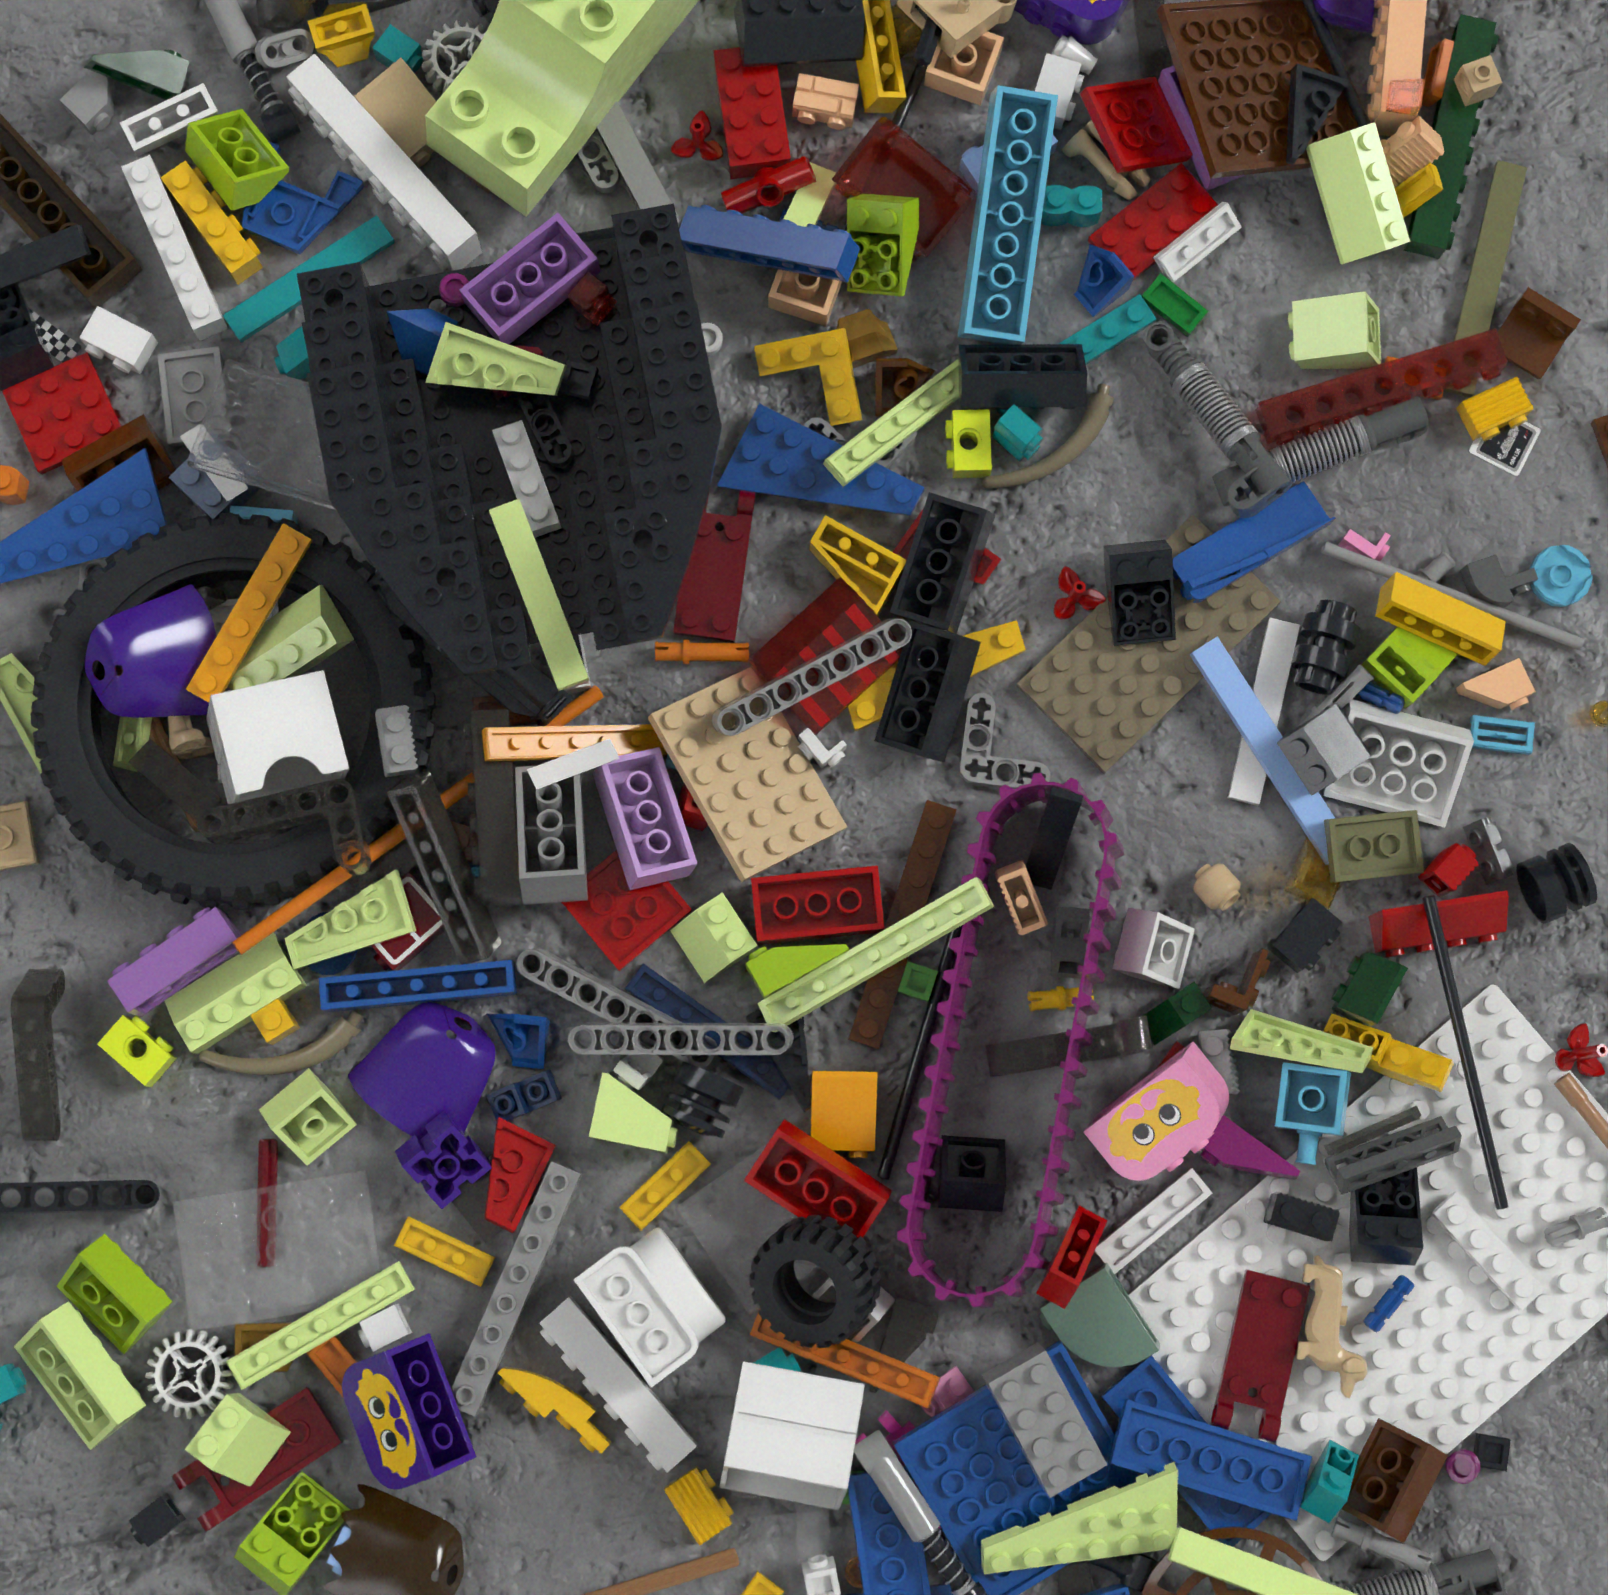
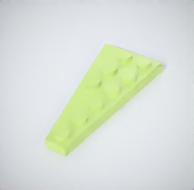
M1175 1462L1165 1465V1471L1148 1477L1147 1473L1135 1477V1483L1119 1489L1113 1486L1067 1505L1068 1510L1051 1516L1050 1512L1039 1516V1522L1024 1528L1017 1525L982 1539L981 1566L984 1575L1171 1549L1177 1530L1178 1469Z

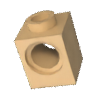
M1491 55L1462 65L1454 78L1465 107L1493 97L1502 84Z

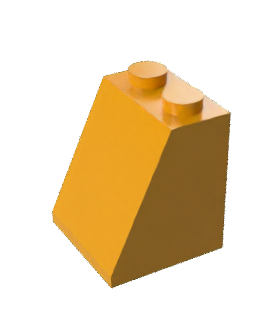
M812 1071L810 1136L835 1153L836 1151H849V1158H868V1152L875 1151L877 1072Z

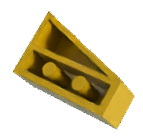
M826 515L810 540L809 550L876 621L902 576L907 560Z

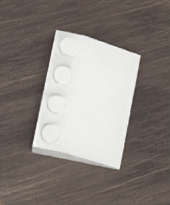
M1352 699L1346 704L1344 714L1372 756L1339 780L1325 787L1323 796L1387 813L1417 810L1418 821L1445 828L1474 743L1471 731L1403 712L1394 714L1387 711L1386 708Z

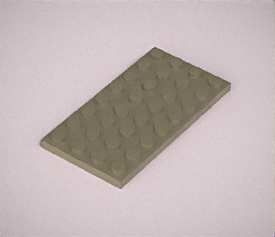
M1193 514L1166 540L1172 548V559L1213 534ZM1237 571L1224 577H1221L1220 580L1237 574ZM1252 572L1200 603H1193L1195 600L1193 598L1192 600L1185 599L1180 592L1183 584L1179 579L1175 580L1173 577L1176 640L1114 646L1108 598L1106 597L1104 603H1100L1027 673L1016 686L1105 774L1203 678L1200 670L1190 657V653L1217 636L1229 653L1281 602Z

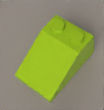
M846 944L773 947L770 950L763 946L748 955L750 961L746 962V969L764 1000L849 951V948Z

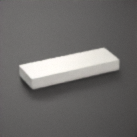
M1221 202L1153 258L1163 275L1174 283L1242 227L1229 204Z

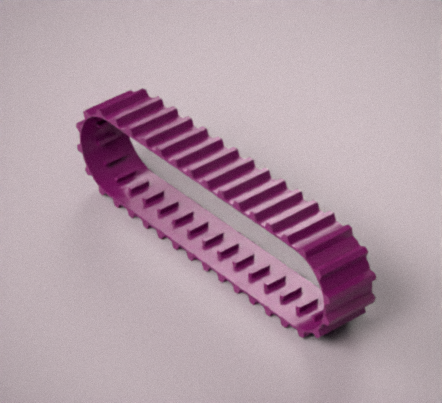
M1034 773L1030 784L1021 785L1016 789L1006 784L999 788L1001 799L994 804L990 812L979 811L976 820L982 826L979 842L969 844L967 853L975 861L973 873L962 876L961 885L975 877L980 878L989 895L990 888L987 886L990 867L991 864L996 862L993 851L998 835H1002L1004 831L1003 826L1008 819L1016 812L1018 814L1023 811L1022 808L1038 801L1047 803L1052 787L1083 795L1081 806L1092 812L1088 815L1094 826L1099 823L1102 825L1104 840L1099 841V848L1104 852L1101 871L1096 870L1095 878L1099 881L1095 902H1090L1089 909L1093 913L1089 934L1084 933L1083 937L1087 944L1084 965H1078L1077 970L1082 976L1078 998L1072 997L1071 1002L1076 1008L1072 1030H1066V1036L1070 1041L1066 1062H1060V1068L1064 1070L1060 1094L1055 1093L1054 1100L1058 1102L1054 1126L1049 1125L1048 1132L1052 1134L1048 1158H1043L1042 1164L1046 1166L1042 1191L1037 1190L1036 1197L1041 1199L1037 1221L1030 1225V1229L1035 1230L1029 1254L1024 1253L1022 1259L1025 1260V1263L1014 1277L1007 1275L1002 1279L1005 1283L1004 1285L987 1292L984 1286H976V1294H968L956 1289L959 1284L958 1282L948 1279L946 1283L933 1269L937 1265L934 1260L927 1258L923 1240H927L926 1233H923L925 1210H930L931 1203L927 1202L931 1178H936L937 1171L933 1170L938 1145L942 1146L943 1142L939 1138L943 1115L948 1114L949 1110L945 1106L949 1083H954L955 1078L951 1074L955 1052L960 1051L961 1047L957 1043L961 1020H966L967 1015L963 1011L967 988H972L973 983L969 980L973 957H978V950L975 948L979 925H984V919L981 915L963 924L961 937L950 939L949 948L957 954L955 968L946 970L943 974V980L951 985L949 1000L939 1002L937 1006V1011L945 1016L942 1033L933 1034L931 1037V1043L939 1048L936 1065L927 1066L924 1074L933 1080L930 1097L921 1098L918 1106L927 1112L924 1129L913 1132L912 1139L921 1145L918 1161L907 1163L906 1169L907 1173L915 1177L912 1194L903 1195L900 1200V1205L908 1209L907 1226L897 1232V1239L908 1244L909 1253L913 1259V1262L907 1269L911 1276L926 1278L935 1285V1297L942 1301L955 1302L960 1297H968L972 1307L979 1308L992 1307L995 1297L1006 1294L1012 1297H1022L1027 1293L1025 1282L1033 1275L1036 1269L1047 1270L1050 1263L1043 1255L1047 1238L1057 1236L1059 1229L1050 1223L1052 1208L1064 1202V1195L1056 1191L1058 1175L1067 1173L1070 1169V1164L1062 1159L1064 1143L1074 1141L1076 1132L1067 1127L1071 1110L1081 1109L1082 1100L1073 1093L1076 1079L1086 1077L1088 1070L1079 1062L1082 1047L1091 1046L1093 1043V1037L1085 1030L1088 1016L1098 1014L1099 1005L1091 998L1093 985L1104 983L1105 974L1097 966L1099 954L1109 952L1111 944L1103 934L1105 922L1114 921L1116 917V911L1109 902L1110 891L1121 889L1122 884L1120 877L1115 871V860L1124 855V847L1118 836L1108 829L1113 822V818L1102 800L1091 802L1078 780L1070 778L1064 784L1047 782L1042 773Z

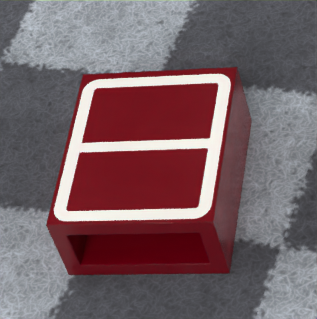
M409 872L401 878L416 931L371 945L377 952L373 958L385 971L389 968L393 971L401 970L454 923Z

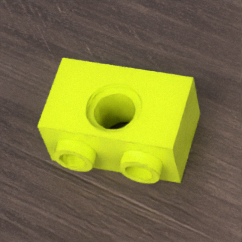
M990 409L952 410L951 420H945L946 439H951L952 449L946 450L947 469H952V478H984L990 476L992 471ZM965 438L972 439L976 447L971 450L964 449L960 445V441Z
M122 1015L97 1045L144 1086L152 1087L177 1059L171 1053L174 1048L161 1036H158L157 1039L152 1037L147 1032L150 1027L138 1016L135 1015L131 1018ZM143 1040L146 1044V1052L143 1056L137 1058L133 1054V1046L137 1041Z

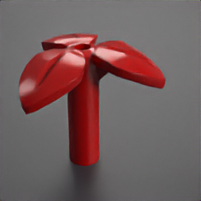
M700 110L690 123L689 130L692 134V140L682 137L676 140L670 149L673 154L681 158H691L696 148L700 149L701 157L704 160L714 161L722 158L724 155L719 143L716 141H705V138L711 133V123L703 110Z
M1068 566L1062 568L1058 578L1059 589L1069 595L1068 597L1057 599L1053 611L1057 619L1065 620L1075 614L1077 602L1085 610H1093L1100 603L1102 604L1106 601L1105 596L1098 590L1086 589L1085 583L1080 581L1074 570Z
M1586 1023L1579 1024L1570 1032L1567 1038L1568 1045L1572 1051L1560 1049L1556 1053L1555 1063L1557 1068L1561 1071H1570L1576 1061L1578 1071L1583 1075L1590 1077L1605 1075V1070L1597 1058L1607 1055L1608 1049L1606 1045L1599 1044L1586 1047L1589 1043L1588 1026Z

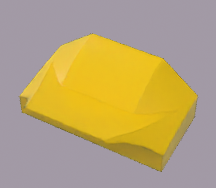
M366 4L307 21L317 52L327 56L336 67L339 68L369 58L370 44L376 34Z

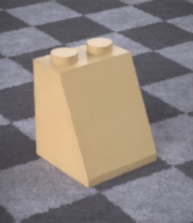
M399 58L354 97L419 168L427 163L430 159V154L434 152L432 148L427 146L425 115L436 103V100L402 58Z

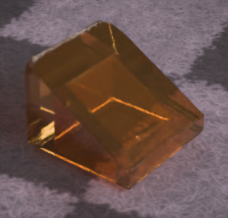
M1425 79L1391 80L1386 111L1417 116L1422 105Z

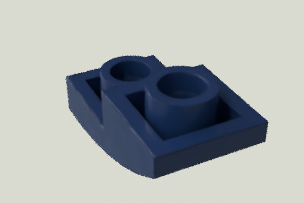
M550 1069L486 1095L496 1121L498 1117L510 1121L562 1099Z

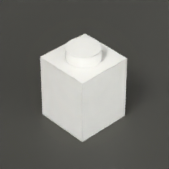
M394 1304L359 1322L362 1328L358 1330L360 1339L365 1348L371 1347L373 1352L412 1333L399 1304Z

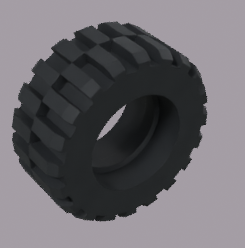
M809 1215L806 1219L800 1216L792 1219L788 1224L785 1223L757 1251L758 1255L753 1258L751 1264L753 1272L749 1275V1285L751 1288H754L751 1296L754 1304H758L760 1307L758 1313L762 1319H767L772 1324L770 1328L776 1334L780 1331L785 1335L784 1339L792 1343L796 1340L800 1341V1346L812 1348L815 1344L818 1348H827L832 1344H839L845 1341L871 1314L876 1306V1299L879 1297L881 1289L880 1284L877 1283L881 1279L880 1270L873 1265L876 1258L872 1250L868 1252L865 1245L867 1242L861 1236L857 1238L852 1233L854 1229L846 1224L840 1226L837 1224V1219L828 1216L824 1220H821L819 1215ZM794 1260L809 1261L822 1268L834 1284L836 1302H823L810 1296L801 1287L796 1278Z

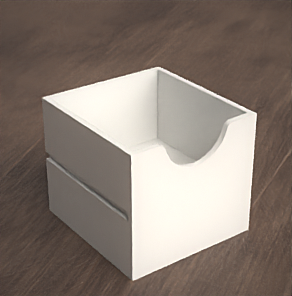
M324 670L210 696L206 720L217 764H221L219 771L230 815L340 789L349 766Z
M743 1362L719 1488L839 1510L848 1488L865 1384Z

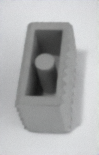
M406 705L377 709L375 713L385 777L411 774L419 766L416 764L417 758L415 755L417 752L414 751L415 745H413L414 739L412 738L414 733L411 732L409 707Z
M1227 1029L1198 1031L1199 1049L1225 1080L1229 1095L1238 1094L1240 1090L1237 1087L1240 1084L1237 1083L1239 1077L1236 1076L1238 1074L1236 1068L1238 1065L1235 1063L1238 1060L1235 1057L1237 1052L1230 1049L1231 1040L1235 1033Z

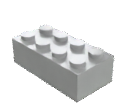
M1038 1342L981 1374L1040 1485L1050 1498L1107 1465L1048 1353Z

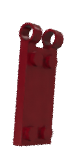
M740 490L736 517L706 513L707 498L690 563L679 590L673 634L735 642L756 492ZM720 523L724 526V529L717 531L715 526Z
M1245 1270L1216 1401L1212 1411L1211 1425L1228 1430L1233 1417L1235 1401L1262 1408L1263 1414L1259 1424L1258 1438L1271 1442L1277 1441L1281 1427V1414L1310 1289L1309 1285ZM1250 1388L1256 1389L1257 1394L1255 1397L1249 1396L1248 1390Z
M306 1387L267 1413L291 1431V1433L251 1486L229 1478L228 1485H223L221 1477L224 1475L211 1470L198 1459L171 1476L179 1490H182L204 1475L221 1503L197 1518L205 1532L343 1442L309 1387Z

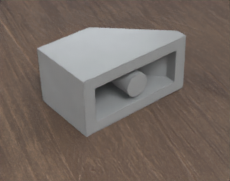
M90 70L60 99V102L66 112L91 135L106 128L110 123L111 117L114 115V79Z

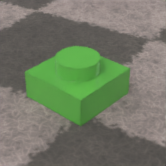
M908 961L898 993L928 1002L938 971Z

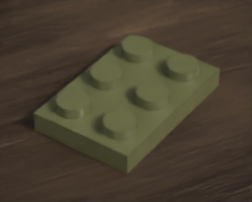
M1417 810L1324 820L1331 882L1424 873Z

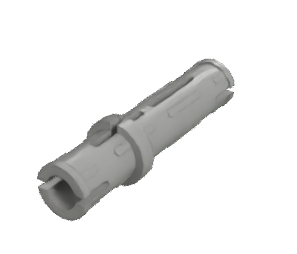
M1359 664L1319 706L1314 705L1310 709L1312 713L1301 724L1336 703L1342 709L1374 679L1373 676Z
M1339 1516L1337 1517L1331 1537L1358 1546V1550L1364 1553L1368 1550L1420 1571L1423 1574L1427 1573L1433 1554L1374 1532V1528L1368 1525L1364 1528Z

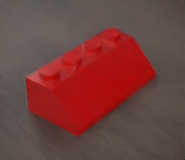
M1508 891L1436 901L1447 947L1453 948L1467 945L1466 939L1478 938L1479 943L1498 940L1497 935L1507 931ZM1424 904L1384 909L1368 916L1375 954L1385 952V957L1388 958L1405 955L1404 949L1416 947L1417 953L1434 950Z

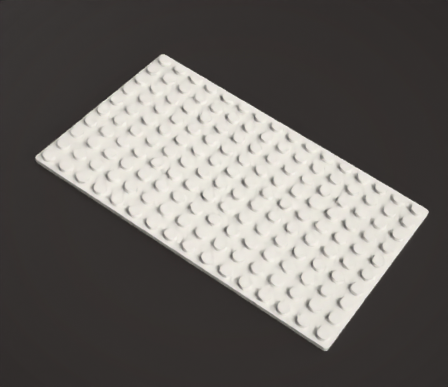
M1497 985L1487 986L1462 1008L1507 1196L1508 1208L1497 1210L1495 1207L1450 1018L1418 1046V1048L1452 1059L1454 1065L1442 1092L1414 1083V1086H1410L1384 1075L1347 1107L1343 1137L1322 1134V1137L1319 1136L1316 1165L1297 1163V1149L1286 1159L1287 1162L1301 1171L1296 1180L1267 1175L1128 1294L1160 1343L1159 1351L1152 1355L1153 1358L1206 1423L1211 1425L1212 1411L1216 1401L1245 1270L1310 1286L1298 1341H1307L1304 1330L1305 1321L1315 1296L1314 1279L1311 1283L1302 1282L1304 1264L1315 1265L1314 1256L1319 1255L1325 1264L1336 1266L1342 1271L1343 1292L1341 1306H1347L1346 1326L1340 1325L1339 1343L1346 1351L1359 1354L1365 1359L1367 1375L1364 1380L1357 1382L1351 1397L1346 1398L1340 1391V1373L1318 1368L1308 1356L1304 1360L1296 1359L1295 1352L1277 1441L1271 1442L1258 1438L1259 1424L1263 1414L1262 1408L1235 1401L1233 1417L1228 1429L1238 1434L1312 1456L1306 1484L1329 1440L1360 1455L1378 1418L1448 1454L1608 1313V1227L1586 1234L1582 1240L1576 1238L1555 1247L1550 1246L1544 1234L1546 1228L1569 1220L1571 1215L1578 1217L1599 1207H1602L1606 1214L1596 1219V1221L1608 1216V1149L1579 1112L1569 1104L1554 1083L1565 1074L1570 1073L1607 1123L1608 1114L1571 1071H1561L1557 1068L1555 1063L1556 1053ZM1442 1116L1448 1128L1453 1126L1458 1128L1462 1138L1457 1153L1417 1167L1424 1248L1416 1265L1351 1262L1349 1241L1351 1192L1341 1195L1324 1164L1325 1158ZM1438 1128L1425 1132L1424 1137L1440 1131ZM1404 1140L1396 1143L1395 1148L1407 1144L1409 1142ZM1376 1151L1368 1153L1366 1158H1369L1380 1153ZM1344 1162L1336 1165V1167L1339 1169L1350 1165V1163ZM1274 1192H1282V1194L1301 1198V1200H1307V1202L1319 1203V1205L1338 1209L1340 1215L1332 1241H1323L1264 1223L1270 1195ZM1453 1192H1457L1545 1288L1524 1310L1520 1311L1431 1215ZM1400 1275L1406 1276L1413 1282L1414 1288L1408 1296H1403L1404 1301L1389 1319L1384 1320L1385 1325L1381 1330L1373 1332L1363 1323L1364 1319L1370 1312L1375 1311L1374 1306L1386 1291L1394 1287L1393 1283ZM1250 1388L1248 1394L1250 1397H1255L1257 1391L1255 1388ZM1302 1508L1299 1509L1297 1521L1284 1518L1317 1559L1321 1561L1329 1559L1347 1543L1346 1541L1331 1537L1338 1516L1362 1527L1367 1525V1523L1340 1509L1330 1523Z

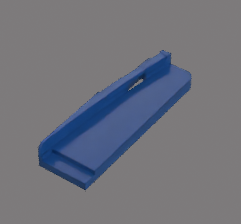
M1303 481L1291 487L1286 493L1255 516L1239 518L1172 559L1173 577L1175 580L1179 579L1183 584L1180 592L1185 599L1192 600L1193 598L1195 599L1193 603H1200L1329 526L1336 518L1328 517L1309 487ZM1237 571V574L1220 580L1221 577H1224Z

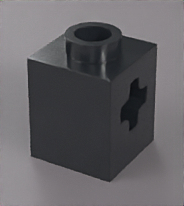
M166 1493L129 1520L132 1525L130 1531L138 1543L141 1545L145 1543L147 1547H150L185 1521L186 1518Z

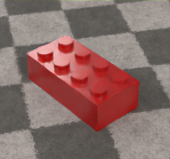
M740 47L713 50L730 180L754 177L755 173L763 167L777 168L791 162L777 65L743 67Z
M878 865L751 878L757 945L880 933L885 929Z
M786 1119L777 1128L744 1179L746 1183L797 1217L801 1216L806 1219L809 1215H819L821 1220H824L827 1216L837 1219L838 1225L843 1226L846 1224L854 1229L852 1233L857 1238L860 1236L864 1237L893 1191Z

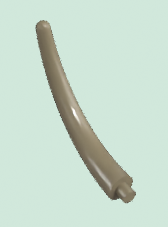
M1098 384L1097 392L1091 393L1089 396L1088 405L1080 424L1068 440L1057 450L1025 468L1005 474L984 477L982 479V486L988 489L1002 488L1031 482L1061 469L1077 458L1094 441L1109 416V408L1113 405L1114 398L1109 395L1110 386Z
M355 1010L350 1013L347 1019L340 1016L332 1028L318 1040L288 1054L267 1058H241L203 1050L199 1054V1058L202 1062L211 1066L243 1074L277 1075L300 1071L331 1058L345 1048L351 1039L361 1032L357 1025L363 1016Z

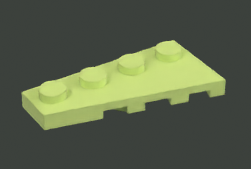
M445 322L425 383L557 396L567 365Z
M11 653L0 659V701L41 774L42 769L39 762L43 759L36 757L33 732L38 729L31 725L32 702L38 700L33 695L35 678Z
M394 870L390 872L386 877L366 887L349 900L337 905L322 917H318L284 938L293 969H299L415 932L416 927L399 871Z
M1250 1009L1232 1037L1230 1045L1231 1050L1358 1073L1364 1072L1373 1051V1047Z

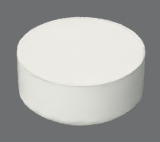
M702 323L707 355H713L722 347V332L719 327L712 323Z

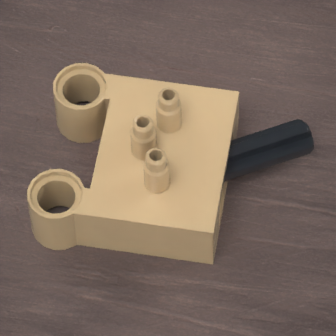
M897 0L896 4L922 29L913 59L918 63V66L923 67L924 65L931 64L937 45L952 58L996 24L1009 21L1017 0Z

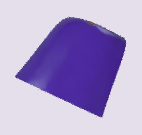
M190 584L115 614L94 628L87 646L85 672L105 709L112 714L131 718L207 715L209 703L186 690L217 637L212 616L204 599L194 586ZM96 660H99L104 666L105 677L103 680L97 679L94 674L93 664ZM115 665H121L123 668V673L120 676L116 674Z
M425 1002L415 1006L406 1013L348 1074V1078L354 1090L366 1104L410 1136L416 1135L419 1140L428 1133L425 1126L444 1110L449 1113L465 1133L491 1074L496 1054L495 1045L481 1026L469 1015L434 1002ZM454 1018L465 1020L472 1029L465 1030L460 1028L455 1023ZM448 1030H450L455 1035H457V1037L455 1039H450L449 1037H447L446 1033Z

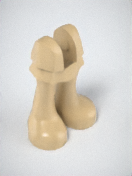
M1091 119L1084 128L1079 130L1069 140L1061 151L1068 157L1084 156L1107 181L1106 184L1114 188L1115 193L1127 200H1131L1137 193L1125 176L1128 174L1141 187H1145L1151 178L1146 169L1117 173L1112 162L1091 139V137L1095 138L1103 145Z
M190 715L168 716L169 744L172 754H177L180 759H194L214 752L211 738L204 736L201 730L192 728Z

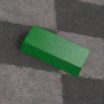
M1162 273L1142 295V298L1150 308L1187 337L1208 313L1207 309Z

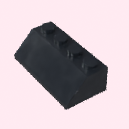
M737 0L734 16L743 67L857 61L863 58L864 9L862 0Z
M1082 344L959 345L958 347L961 407H967L972 410H979L984 407H998L1008 410L1013 404L1017 407H1030L1036 410L1044 409L1045 407H1061L1063 409L1085 407L1088 373Z
M929 492L890 613L957 634L996 515L986 509Z
M910 621L912 636L910 641L902 648L874 741L924 758L945 762L981 642Z

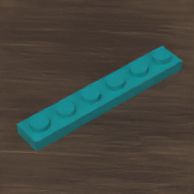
M1139 294L1059 344H1082L1087 365L1156 322V317ZM995 407L1001 417L1008 411Z

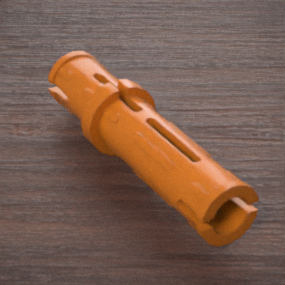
M683 639V642L655 641V662L683 661V664H689V661L749 663V642L690 643L689 639Z

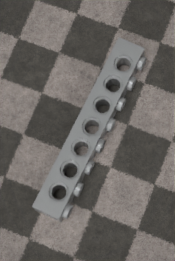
M550 1162L451 1388L460 1411L474 1417L479 1414L583 1174L556 1162Z

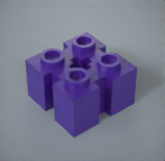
M446 1110L442 1111L425 1126L428 1133L419 1140L416 1135H413L395 1150L404 1170L417 1183H422L425 1192L441 1209L462 1193L459 1186L464 1181L468 1180L473 1184L492 1168L485 1153L469 1135L465 1136L459 1124Z

